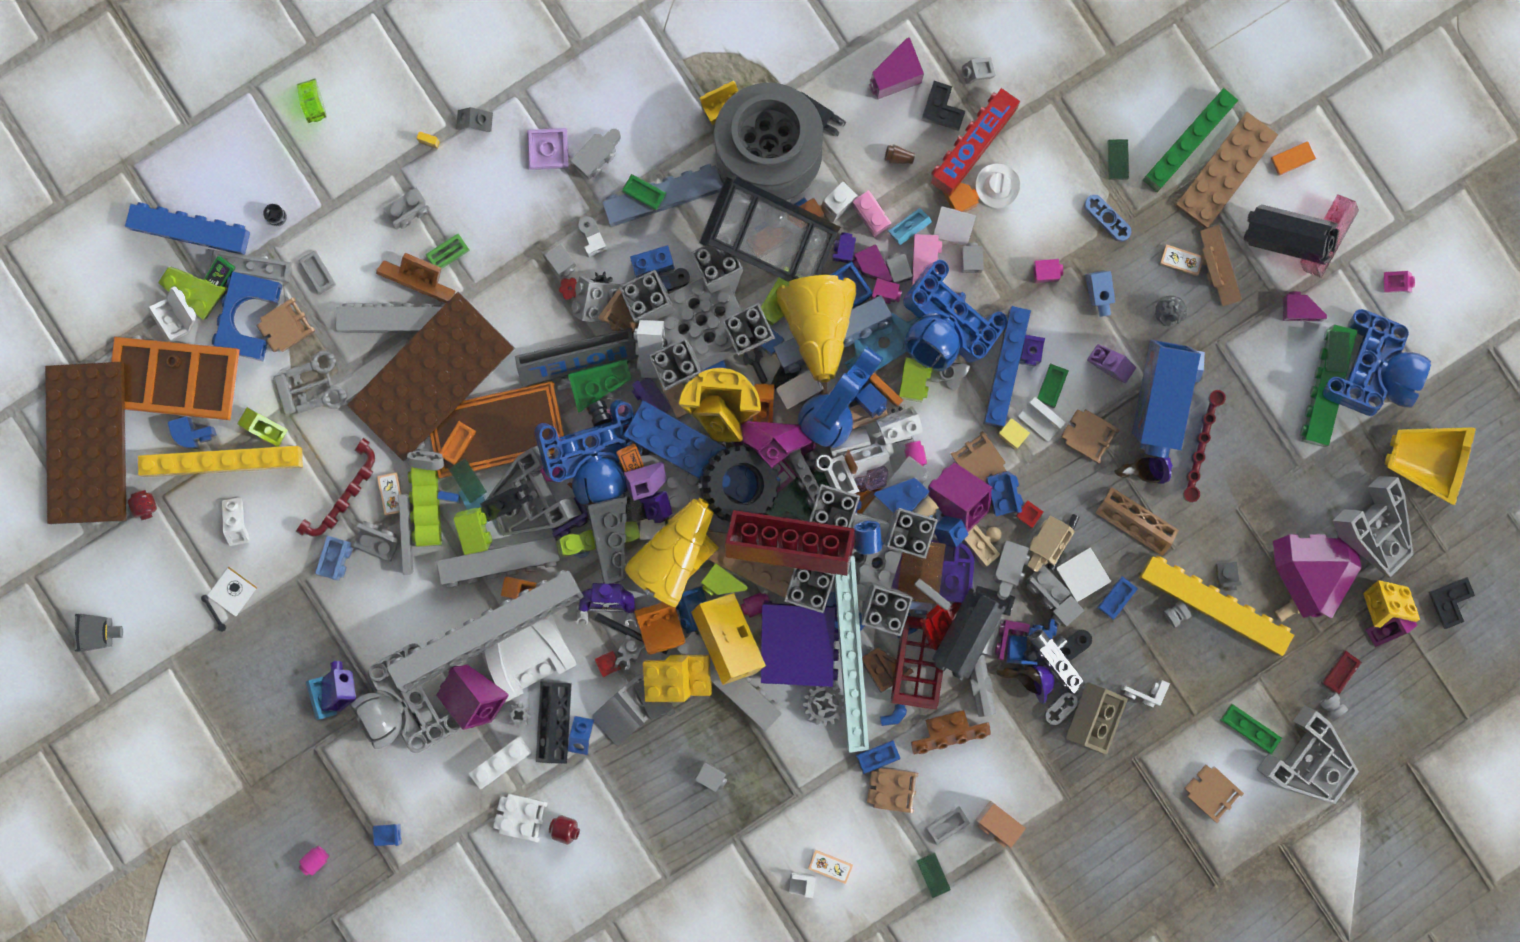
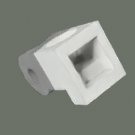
M588 216L581 218L578 226L580 232L588 240L589 245L585 246L588 256L591 257L607 250L594 219Z

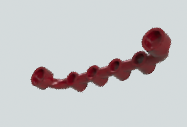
M1215 390L1210 393L1207 413L1202 417V432L1197 436V451L1192 455L1193 465L1191 471L1187 473L1188 484L1187 488L1183 491V498L1189 503L1196 502L1200 498V491L1195 486L1196 482L1200 479L1201 463L1206 458L1204 452L1206 444L1211 439L1209 433L1211 425L1216 420L1214 415L1216 407L1224 404L1226 400V395L1221 390ZM1206 416L1211 417V423L1206 421ZM1201 435L1206 436L1205 442L1201 440ZM1196 454L1201 455L1200 461L1196 459ZM1191 473L1196 474L1195 480L1191 479Z
M363 438L354 450L360 455L363 453L367 455L366 463L358 471L321 525L313 529L310 527L312 523L304 519L296 530L301 536L307 534L317 537L322 535L328 528L332 530L339 521L336 519V516L339 512L345 513L350 506L347 502L351 496L356 497L362 489L359 484L363 479L368 481L373 474L371 468L375 462V454L369 447L370 442Z

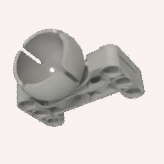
M409 644L374 663L368 671V677L376 693L362 695L351 704L352 711L355 713L361 729L369 742H372L371 744L374 749L388 746L401 734L408 749L413 753H419L460 729L459 724L454 729L448 727L447 720L453 718L451 714L439 719L421 685L405 693L403 691L399 693L392 681L393 678L387 669L390 666V660L402 657V659L407 657L408 650L420 647L418 644ZM375 668L381 669L383 676L375 678L372 675V670ZM412 693H417L420 696V702L412 703L409 696ZM411 714H413V715L415 716L417 722H418L419 725H420V728H419L418 725L416 724V722H415V720H414V718H413V716H412ZM430 729H438L440 732L439 738H432L429 735ZM419 738L422 741V747L419 749L414 748L411 744L412 739Z

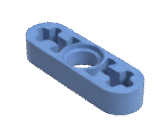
M1090 195L1084 203L1085 210L1115 240L1123 242L1130 237L1131 227L1100 196ZM1090 200L1093 202L1095 200L1098 201L1097 207L1100 210L1102 207L1105 208L1099 216L1096 214L1099 212L1096 207L1090 208ZM1110 213L1113 216V222L1105 223L1102 219L1103 214ZM1116 221H1118L1119 224H1117V227L1119 229L1125 228L1126 236H1118L1119 230L1116 227H1114V229L1112 230L1110 227H1112L1116 223Z

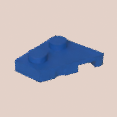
M912 478L879 490L874 495L894 513L898 508L912 511L930 491L919 480Z

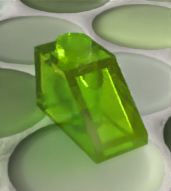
M316 78L297 84L300 106L307 122H319L326 118L325 105Z

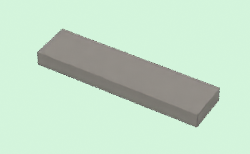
M213 250L210 268L216 258L221 256L236 267L234 272L289 283L292 268L291 262Z
M400 494L403 575H410L414 572L409 494Z

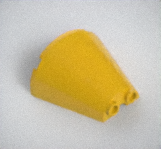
M713 368L699 373L686 384L679 400V406L697 419L693 412L696 408L700 407L702 400L706 396H720L725 401L729 410L735 414L740 425L757 415L761 408L759 395L755 387L744 375L726 368Z
M1476 428L1398 430L1397 435H1392L1390 446L1393 447L1392 454H1387L1385 465H1388L1387 468L1447 503L1455 505L1467 468Z

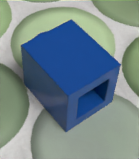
M871 383L856 395V402L872 418L875 415L880 416L887 409V399Z
M944 516L936 524L934 531L940 544L957 547L969 535L962 519Z

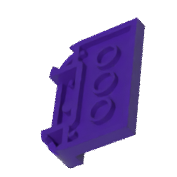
M931 540L926 559L902 552L891 587L912 596L913 599L932 600L914 586V583L919 578L947 601L962 603L969 588L973 586L974 556L963 543L953 547L940 544L938 540Z

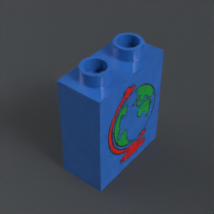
M1150 339L1132 434L1140 442V448L1145 449V454L1169 458L1170 448L1182 450L1201 353L1190 346Z

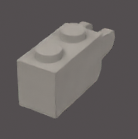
M611 129L604 137L601 134H594L570 160L572 165L589 180L592 177L596 178L602 171L601 167L614 159L615 146L621 139L620 131Z
M1010 541L1003 543L1001 555L999 556L993 576L995 582L999 583L997 596L1000 600H1006L1012 588L1015 589L1018 584H1022L1025 573H1022L1024 565L1027 566L1030 559V554H1027L1028 547Z

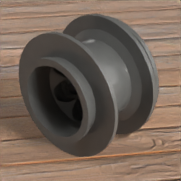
M779 83L754 84L743 88L730 97L717 116L714 129L715 156L718 170L724 180L725 177H738L784 200H789L799 195L814 181L822 162L823 125L814 104L800 91ZM762 126H768L770 129L767 131H763L760 128ZM787 132L788 135L783 137L780 136L779 133ZM748 138H752L755 141L753 143H747L745 140ZM785 150H790V151H789L788 153H786V154L783 153V151H785ZM736 189L735 192L752 201V196Z

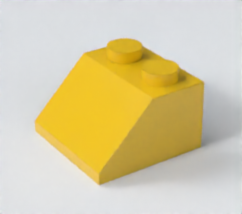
M706 396L700 403V407L696 408L693 414L714 441L741 442L743 439L741 425L736 419L735 414L729 410L725 401L720 396Z

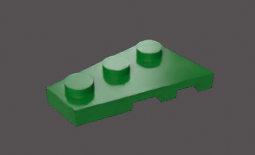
M627 359L568 374L578 413L631 380Z

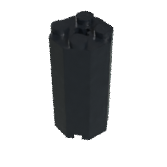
M1262 204L1256 207L1255 211H1250L1248 214L1247 222H1249V227L1245 232L1244 241L1248 242L1249 246L1323 265L1330 262L1332 257L1328 255L1330 251L1334 252L1337 246L1339 229H1336V227H1338V223Z
M971 587L932 657V660L935 661L934 666L943 671L946 668L951 670L952 675L962 681L964 677L969 678L1006 609L1005 605L1002 604L999 607L997 600L978 590L976 593H973L974 589Z

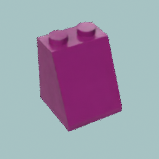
M910 37L906 38L872 72L869 88L872 95L876 94L877 99L922 83L924 72Z
M955 462L949 468L946 467L937 479H933L928 486L930 491L928 496L939 507L938 509L945 516L962 519L967 532L990 511L992 487Z
M468 664L452 667L436 694L462 730L491 723L509 696L506 691Z

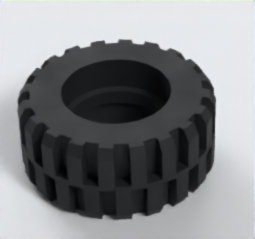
M745 446L729 447L717 452L715 456L708 460L709 463L702 470L704 471L703 476H700V482H702L700 494H703L704 500L709 503V508L719 519L731 522L733 510L766 515L767 511L773 508L775 505L773 502L775 499H778L779 495L777 487H780V481H777L776 477L779 473L777 469H771L754 449ZM738 465L749 468L754 473L757 482L755 495L750 501L743 504L730 501L726 497L722 486L726 471Z

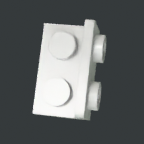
M913 406L876 419L877 426L883 435L886 445L923 432L919 415Z

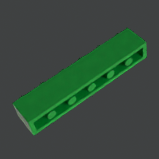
M1223 88L1143 178V181L1158 193L1239 100Z
M1334 324L1325 331V347L1321 349L1319 354L1321 364L1320 367L1316 368L1314 378L1317 379L1316 384L1312 386L1310 391L1311 404L1307 406L1305 411L1307 421L1306 425L1303 424L1300 436H1303L1302 442L1321 447H1327L1330 444L1339 404L1326 399L1323 395V389L1332 377L1346 379L1357 330ZM1331 386L1332 390L1338 391L1336 387Z

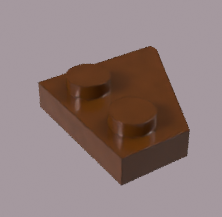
M879 648L862 657V663L880 693L893 686L896 666L895 658L888 656ZM903 666L902 675L909 676L914 673L911 668Z

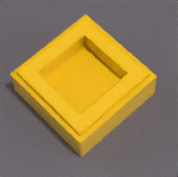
M418 132L416 139L419 143L438 149L440 142L437 137Z

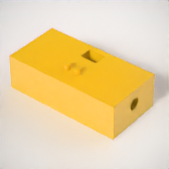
M734 593L701 603L691 612L722 685L757 674L766 666Z

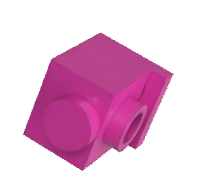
M877 278L871 300L882 296L886 304L895 303V301L899 302L902 291L899 290L900 284Z

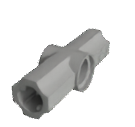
M981 655L970 675V687L972 695L975 697L978 717L996 714L992 697L993 687L991 678L987 672L985 657Z

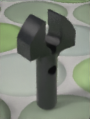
M756 348L752 349L756 355L755 361L750 359L747 352H745L743 356L745 366L748 364L753 366L760 383H767L768 379L760 365V359L763 358L762 352Z

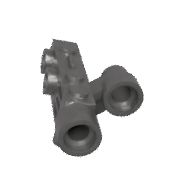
M798 449L791 452L786 458L789 459L799 478L797 484L800 490H805L808 495L806 501L809 507L813 509L819 486L810 469H813L814 472L817 471L814 467V461L821 454L816 449L806 454L803 458L801 450ZM819 459V466L823 468L824 464L822 460Z
M1042 629L1033 632L1029 637L1033 646L1026 649L1023 654L1028 661L1037 662V666H1042L1045 663L1060 681L1062 687L1066 688L1068 692L1075 695L1082 692L1085 682L1060 651L1067 644L1066 639L1061 637L1054 643Z

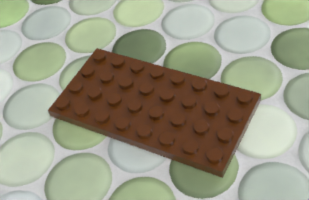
M457 292L347 406L402 461H405L408 458V453L416 450L499 366L515 347L460 292Z
M124 362L45 366L47 524L127 521Z

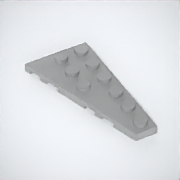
M655 454L640 456L644 467L659 462L664 464L667 481L657 491H667L673 513L668 516L669 519L693 499H704L703 494H700V488H702L700 479ZM707 559L699 569L713 567L714 562Z

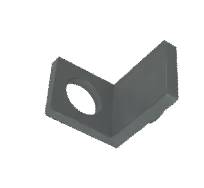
M472 107L458 110L456 129L473 128L491 132L493 113ZM465 114V122L462 124V116Z

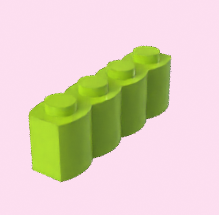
M411 467V471L408 472V482L412 483V491H409L410 503H413L414 511L410 512L411 523L415 524V531H412L411 534L412 543H416V547L442 545L439 499H437L439 492L438 471Z
M625 522L626 543L640 537L637 522ZM592 530L584 531L578 535L569 534L556 541L559 556L566 557L578 552H589L596 549Z

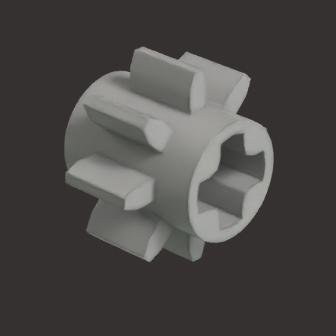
M519 703L518 708L511 705L513 711L506 714L511 716L509 724L515 722L517 728L520 727L521 722L527 726L528 722L526 719L532 717L527 712L530 707L524 709L522 708V703ZM516 711L524 712L522 715L523 720L515 718L517 715Z

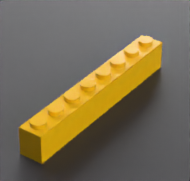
M299 446L138 456V476L142 477L303 468L302 448Z
M1157 555L1156 558L1153 556L1149 558L1139 579L1175 599L1181 600L1184 604L1278 656L1285 654L1294 637V634L1290 633V628L1283 624L1278 626L1272 623L1273 619L1265 614L1260 616L1254 613V608L1246 604L1244 606L1238 604V599L1227 594L1225 597L1219 593L1220 589L1213 585L1207 587L1202 584L1203 580L1197 576L1192 575L1189 577L1184 574L1185 570L1179 566L1174 565V567L1166 564L1167 560Z

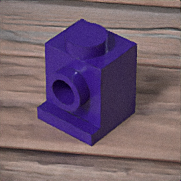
M841 232L840 240H835L834 252H837V254H833L832 261L852 262L856 237H852L850 233Z
M1025 335L1020 361H1025L1024 364L1029 366H1036V363L1040 364L1045 338ZM1030 347L1036 348L1035 354L1030 353Z
M656 491L653 495L640 499V503L644 504L647 519L653 520L654 523H662L666 520L665 518L673 514L667 491Z

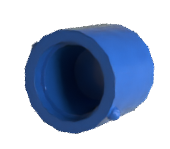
M864 521L854 526L856 544L854 549L858 553L874 554L882 550L884 543L882 542L881 528L878 522Z

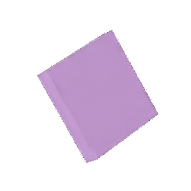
M567 128L527 130L529 170L569 168Z

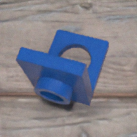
M1008 636L1007 663L1037 665L1035 661H1026L1023 655L1026 651L1027 637Z
M574 716L569 736L568 752L588 755L594 719ZM573 744H581L584 748L578 749Z
M401 824L373 826L374 846L401 845Z

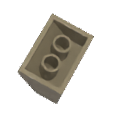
M1087 682L1066 739L1107 755L1128 698Z

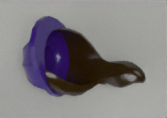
M1143 453L1139 455L1134 463L1123 464L1120 468L1114 470V473L1122 478L1136 475L1142 481L1148 483L1164 484L1169 482L1173 465L1171 458Z
M1032 665L1023 666L1018 669L1005 668L1001 671H996L997 675L1002 678L1019 679L1028 691L1035 693L1037 699L1042 704L1046 702L1047 694L1054 687L1052 672L1043 666Z

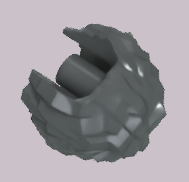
M1176 296L1161 298L1155 307L1156 319L1163 326H1171L1176 320L1177 324H1179L1187 317L1188 313L1184 301Z

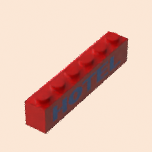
M1001 88L998 93H992L988 99L989 104L987 107H982L976 115L978 117L975 122L971 121L965 129L966 134L963 137L961 135L958 137L952 152L948 150L942 159L944 161L942 165H937L932 171L931 184L948 196L952 195L1017 111L1020 100Z

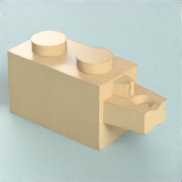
M1050 515L1042 523L1038 536L1034 537L1031 541L1029 550L1031 551L1030 557L1032 558L1027 566L1033 571L1038 572L1043 564L1046 565L1049 562L1055 565L1075 531L1069 525Z

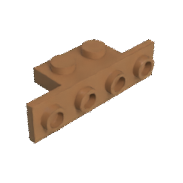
M1220 225L1201 230L1200 233L1205 246L1201 258L1203 264L1208 266V281L1214 287H1217L1222 306L1242 301Z

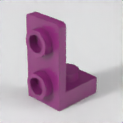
M1005 620L1004 624H1000L998 635L1002 637L1001 642L997 643L995 655H998V660H1003L1008 630H1012L1011 634L1023 636L1024 632H1029L1030 624Z

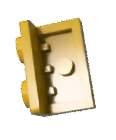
M735 81L724 84L699 98L712 126L715 125L723 105L738 92Z

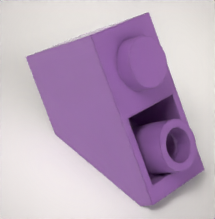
M1100 344L1096 345L1087 359L1088 362L1112 378L1125 384L1137 368L1126 356Z
M663 462L624 472L627 490L633 500L653 495L667 481Z

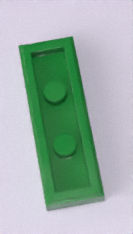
M1230 704L1220 721L1271 755L1282 740V737L1234 704Z

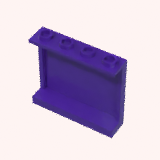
M764 600L762 604L761 656L766 666L761 669V683L833 687L834 681H838V669H835V661L839 660V649H835L836 641L839 642V631L836 629V622H838L836 603L833 606H825L824 612L821 613L794 604H775L770 600Z

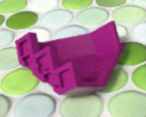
M746 421L741 425L742 441L732 442L734 446H743L744 443L754 449L771 469L795 450L800 449L804 458L806 454L816 448V442L803 433L799 424Z
M1289 534L1274 540L1273 548L1276 569L1302 617H1321L1324 614L1332 618L1361 569L1359 553L1339 538V536L1338 538H1327L1325 534H1310L1309 538H1298V534Z

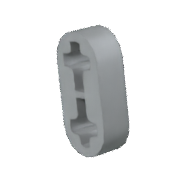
M414 450L407 455L408 464L413 468L439 470L444 466L443 455L440 453Z
M1072 693L1062 694L1045 711V720L1052 725L1061 723L1076 708L1078 704L1077 697ZM1064 697L1073 698L1071 701L1072 706L1061 707L1065 703ZM1060 709L1061 711L1057 715L1059 719L1057 721L1055 719L1050 720V711L1056 712Z

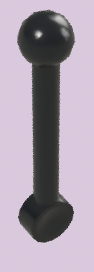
M202 595L201 601L205 602L214 619L216 620L218 624V630L221 632L225 631L226 625L222 624V622L220 621L219 617L217 616L216 612L214 611L213 607L208 601L209 597L207 595Z

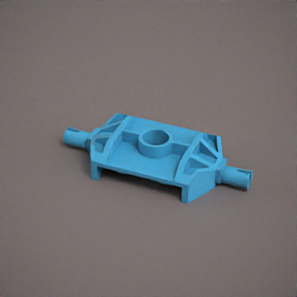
M891 313L893 323H890L889 327L883 330L878 329L867 338L861 337L855 340V357L844 362L848 369L852 368L865 348L869 347L883 357V360L875 370L876 372L907 352L906 345L904 344L905 335L908 329L921 318L915 317L911 321L906 322ZM882 337H887L890 340V345L887 348L879 346V340Z

